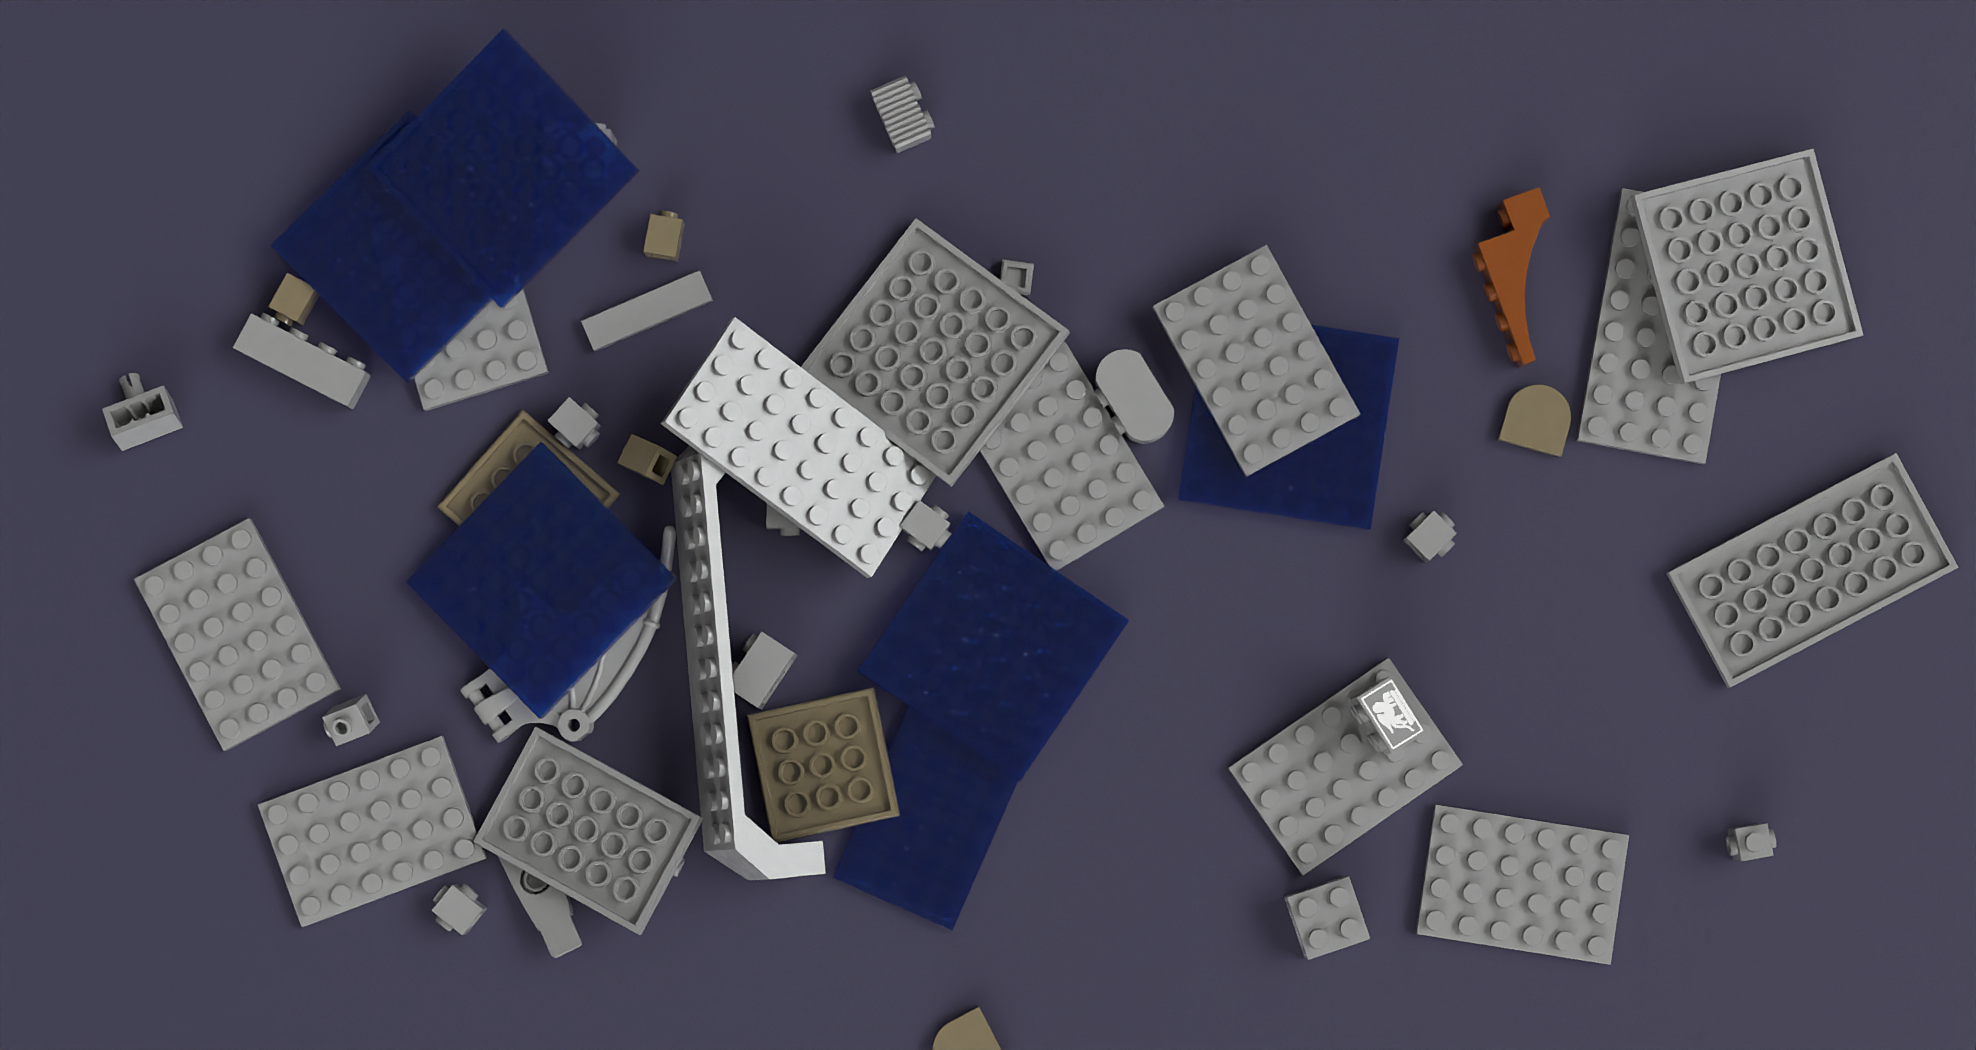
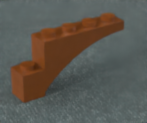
M1540 187L1504 199L1499 204L1500 210L1497 211V217L1503 229L1507 228L1508 233L1478 243L1474 247L1475 253L1472 254L1477 271H1483L1487 282L1483 284L1486 297L1489 302L1494 301L1498 311L1495 314L1497 326L1500 332H1506L1509 343L1506 344L1509 358L1512 362L1516 361L1519 368L1529 365L1536 360L1529 339L1526 321L1525 286L1527 269L1535 240L1542 224L1551 217Z

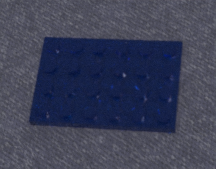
M912 699L888 752L901 816L856 825L833 878L953 931L1031 751Z

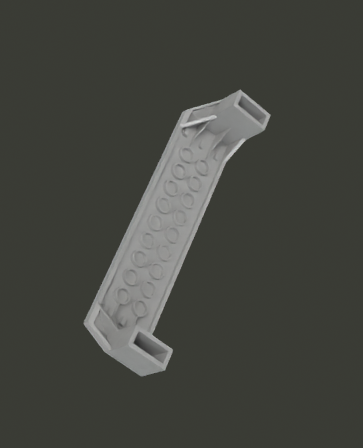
M689 445L676 458L671 468L700 811L701 817L704 818L702 820L704 852L747 880L826 874L823 841L778 844L745 815L716 491L717 482L726 472Z

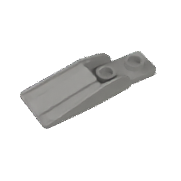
M499 857L523 907L537 930L541 931L550 955L558 958L580 947L582 941L571 918L573 908L569 895Z

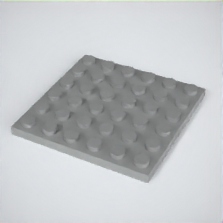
M1814 149L1630 196L1680 385L1864 336Z
M916 218L806 359L801 368L883 429L885 436L952 487L1070 332Z

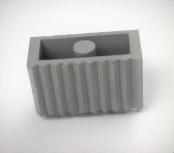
M905 75L870 90L871 97L896 154L932 139L930 130L935 128L928 110L922 112L917 101L922 99L915 81L909 83Z

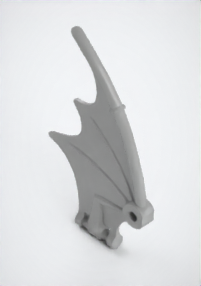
M666 526L664 529L660 563L654 579L643 593L632 599H621L607 588L602 579H598L589 601L577 611H566L552 606L524 583H516L521 603V620L514 641L490 669L460 690L466 699H471L475 705L474 711L484 725L488 724L494 731L492 736L497 743L504 741L518 728L528 723L553 725L558 728L561 736L569 741H582L584 737L592 733L594 721L617 698L644 656L656 628H660L659 620L668 592L674 557L676 531L673 526ZM486 684L493 692L488 698H485L480 691ZM505 711L512 719L506 725L499 718ZM574 719H577L580 723V728L577 731L572 727Z

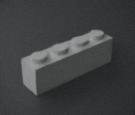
M262 313L260 318L250 314L233 346L234 349L350 409H354L371 377L370 374L363 371L366 366L365 364L349 356L346 362L335 356L337 350L322 342H319L317 347L306 342L309 337L308 335L291 327L289 332L279 328L280 321L265 313Z

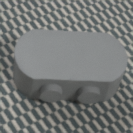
M1122 349L1108 354L1097 368L1095 376L1097 389L1093 391L1103 408L1108 405L1114 417L1110 420L1119 435L1125 433L1129 440L1141 444L1159 440L1167 433L1173 422V406L1140 353Z

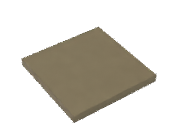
M522 410L437 507L536 592L621 494L528 413Z
M875 688L747 715L770 834L775 842H783L901 816Z

